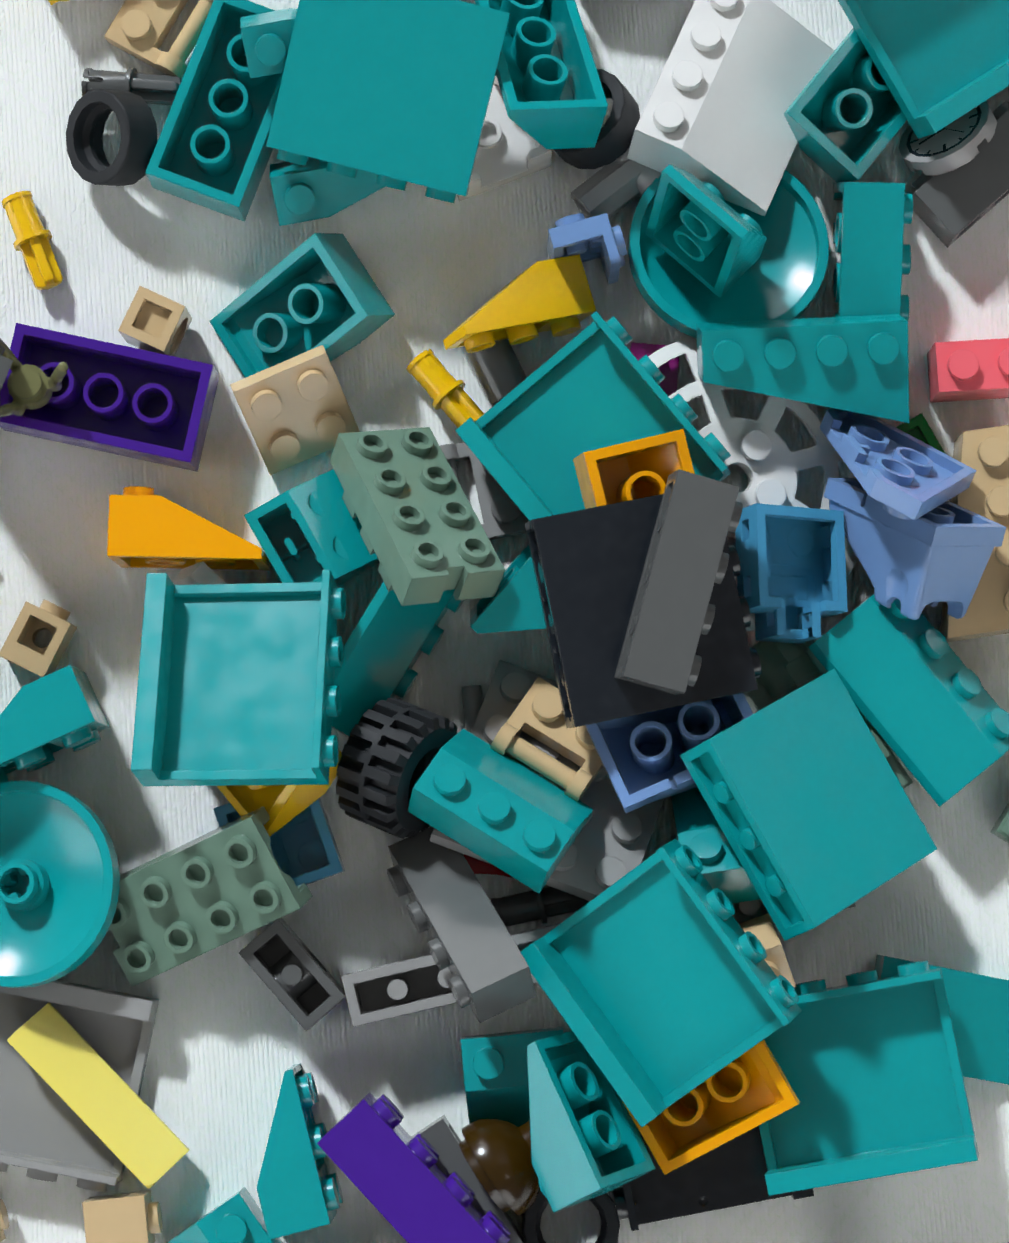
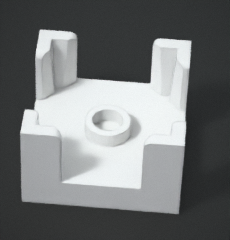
M496 76L472 170L468 195L462 196L457 194L459 202L551 167V149L544 148L508 117Z

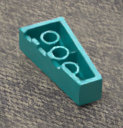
M833 183V200H843L842 213H837L836 222L833 223V244H835L836 253H841L840 263H835L833 272L834 303H839V313H834L833 317L899 314L908 321L909 296L901 295L902 275H909L911 246L910 244H903L904 224L912 223L913 195L905 193V183Z
M899 314L696 324L698 375L705 383L909 423L908 321Z

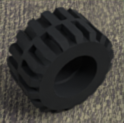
M395 697L375 703L372 710L368 709L362 715L359 723L355 724L342 750L341 760L336 773L338 776L336 794L339 795L338 804L340 808L345 810V814L349 817L398 838H412L417 836L420 831L426 830L430 825L408 812L412 789L440 748L457 734L455 723L450 721L449 718Z

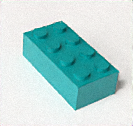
M213 0L145 172L154 189L245 222L273 151V148L266 145L283 73L250 79L240 30V17L275 10L248 0Z

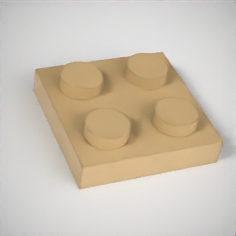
M323 345L230 384L270 475L333 449L339 433L360 432Z

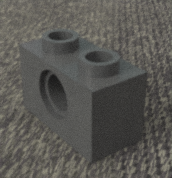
M283 918L275 920L239 952L241 957L305 1031L311 1029L346 998L342 986Z

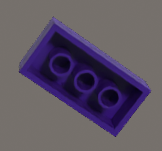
M16 323L10 350L22 365H35L42 369L48 377H51L60 362L67 363L68 370L61 381V390L52 392L50 400L43 407L34 410L26 409L21 416L13 414L0 417V427L3 430L198 472L220 377L214 365ZM9 369L0 390V406L12 403L13 401L7 387L8 378L12 373L11 369Z
M369 1092L318 1141L317 1144L407 1243H508L511 1240L509 1237L511 1232L491 1210L483 1216L472 1204L475 1193L455 1171L448 1177L437 1166V1158L440 1155L420 1133L412 1138L403 1129L400 1123L404 1115L384 1094L379 1099H376Z

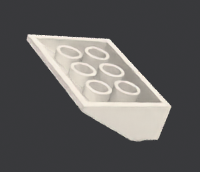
M695 0L635 128L627 158L661 173L669 164L690 172L701 182L706 181L714 185L721 192L724 200L765 217L797 144V140L784 113L835 50L771 0Z

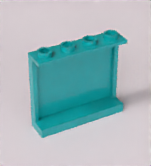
M300 0L266 146L279 149L277 159L306 166L308 157L327 161L326 171L334 174L356 178L357 170L377 174L376 184L403 191L406 189L407 182L426 186L425 196L441 201L454 203L456 194L467 196L511 14L460 0Z
M838 0L918 139L938 132L1009 86V0Z
M595 311L591 315L594 321L478 420L475 421L470 417L455 430L529 521L585 509L573 459L583 452L684 429L695 474L722 481L732 473L724 463L731 456L730 453L712 432L705 438L699 434L691 424L698 415L679 393L670 399L658 384L665 379V376L647 355H644L639 361L626 347L633 338L614 316L605 322L599 313Z
M322 570V582L174 585L167 573H147L131 771L143 786L329 784V768L337 766L339 754L337 736L331 735L332 717H339L341 712V692L339 685H334L335 668H341L344 659L343 640L341 636H337V620L344 619L346 615L345 589L338 588L330 570Z
M835 668L680 755L784 941L816 928L937 850L924 823L919 818L899 779L894 774Z
M676 838L656 850V853L546 935L521 951L533 977L641 1127L659 1116L670 1105L780 1027L789 1024L802 1012L797 1005L799 998L794 987L785 977L781 975L777 977L765 961L767 954L761 942L751 932L747 931L745 933L732 916L735 914V910L729 898L720 889H713L701 873L703 865L699 857L689 846H681Z
M928 960L899 965L897 966L899 975L878 979L877 971L869 970L845 975L847 985L826 988L825 979L796 984L794 988L799 998L797 1005L802 1012L789 1024L780 1027L764 1039L800 1101L797 1106L759 1125L768 1170L765 1173V1180L769 1196L978 1161L979 1152L941 968L930 970Z

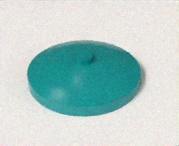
M785 170L765 217L724 200L737 213H743L753 218L759 224L762 234L767 239L760 258L721 298L645 234L660 177L656 178L649 185L635 209L628 238V257L631 273L639 292L650 308L666 323L678 331L697 339L696 324L799 319L809 308L817 295L827 269L829 258L828 232L822 213L814 198L805 186L788 171Z
M8 781L0 783V986L8 988L35 987L55 981L75 970L102 942L114 918L120 890L119 863L115 847L106 827L99 817L80 799L59 788L43 783Z

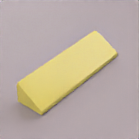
M50 1002L7 1039L9 1044L147 1189L154 1186L190 1150Z

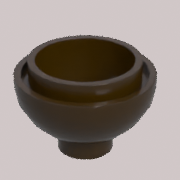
M479 1119L463 1127L462 1133L465 1139L459 1143V1147L479 1182L504 1213L512 1209L517 1215H522L535 1203L540 1192L538 1177L531 1160L530 1120L518 1127L508 1121L499 1119Z

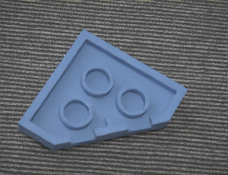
M830 408L826 411L819 427L866 493L883 503L882 507L887 513L900 519H912L915 521L969 488L977 471L875 416Z

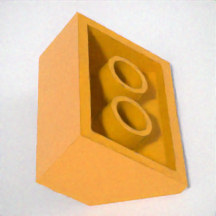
M684 429L583 452L573 459L585 509L664 494L668 475L678 469L695 474Z

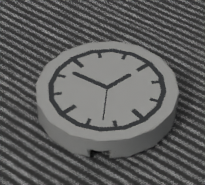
M985 101L938 132L919 139L909 125L901 136L898 148L910 171L916 173L917 170H922L924 175L937 176L954 171L973 160L980 153L977 146L982 143L984 138L987 143L993 138L997 121L987 101Z

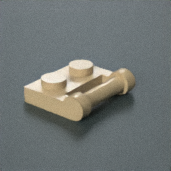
M125 0L104 37L108 43L169 76H177L181 79L187 68L185 62L198 41L213 0L198 1L168 52L161 51L159 48L188 0Z
M539 676L508 721L501 727L490 746L491 749L502 756L506 753L566 789L564 794L577 802L582 798L603 766L585 725L566 728L559 689ZM522 731L581 768L577 772L519 737Z

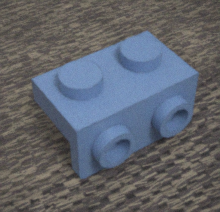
M582 213L572 214L555 222L556 227L548 229L547 253L549 259L580 254L583 263L600 258L608 285L618 282L620 267L625 266L624 255H627V249L620 226L611 227L607 213L586 219Z

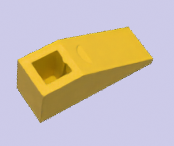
M580 254L534 263L443 340L445 349L465 346L467 353H474L494 346L496 340L508 338L510 345H517L537 338L540 332L551 331L553 337H560L580 330V322L597 311Z

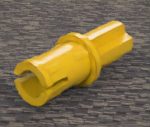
M31 191L16 192L2 200V206L6 210L17 239L13 243L16 251L22 252L35 288L38 290L54 288L62 283L63 276L49 243L52 234L50 230L44 229Z
M431 349L420 353L407 366L406 370L409 374H412L434 400L432 403L435 410L442 409L457 428L470 417L476 421L484 415L481 409L463 390L465 387L463 380L456 381Z

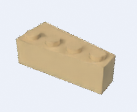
M1009 425L964 431L954 441L953 458L977 471L969 488L951 498L950 502L1006 526L1002 546L994 547L965 616L956 619L948 615L947 602H943L939 631L948 642L1009 633Z

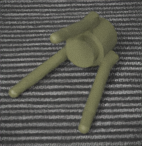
M0 338V345L5 348L2 356L13 360L10 367L12 373L7 383L8 391L13 401L12 403L0 406V417L13 414L21 416L26 409L34 410L43 407L50 400L52 392L61 390V381L68 370L67 363L60 362L51 377H48L42 369L35 365H22Z

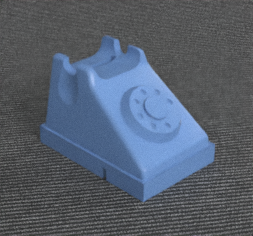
M828 478L824 497L829 499L830 510L844 511L845 537L874 587L875 600L879 604L891 608L892 602L898 598L901 603V614L911 620H917L926 605L935 607L939 602H947L948 615L956 619L965 616L994 547L1002 546L1006 526L949 501H946L915 521L912 519H900L887 513L882 507L883 503L870 497L856 478Z
M744 693L589 724L585 725L626 814L649 803L697 788L680 755L751 716L753 712Z

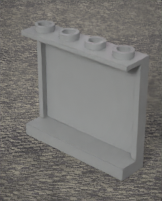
M55 980L47 984L28 988L0 986V1172H6L8 1165L28 1168L26 1176L29 1178L56 1182L59 1174L78 1178L77 1187L106 1192L108 1184L115 1186L122 1181L125 1165L9 1044L7 1039L50 1002L131 1089L140 1096L159 1000L62 980Z

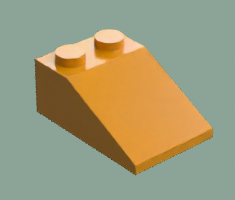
M130 486L123 488V495H109L107 556L121 568L183 569L204 562L212 570L271 571V562L262 548L162 496L155 495L153 488Z
M763 1039L670 1105L645 1126L641 1127L627 1107L626 1109L662 1172L666 1175L797 1106L800 1101Z

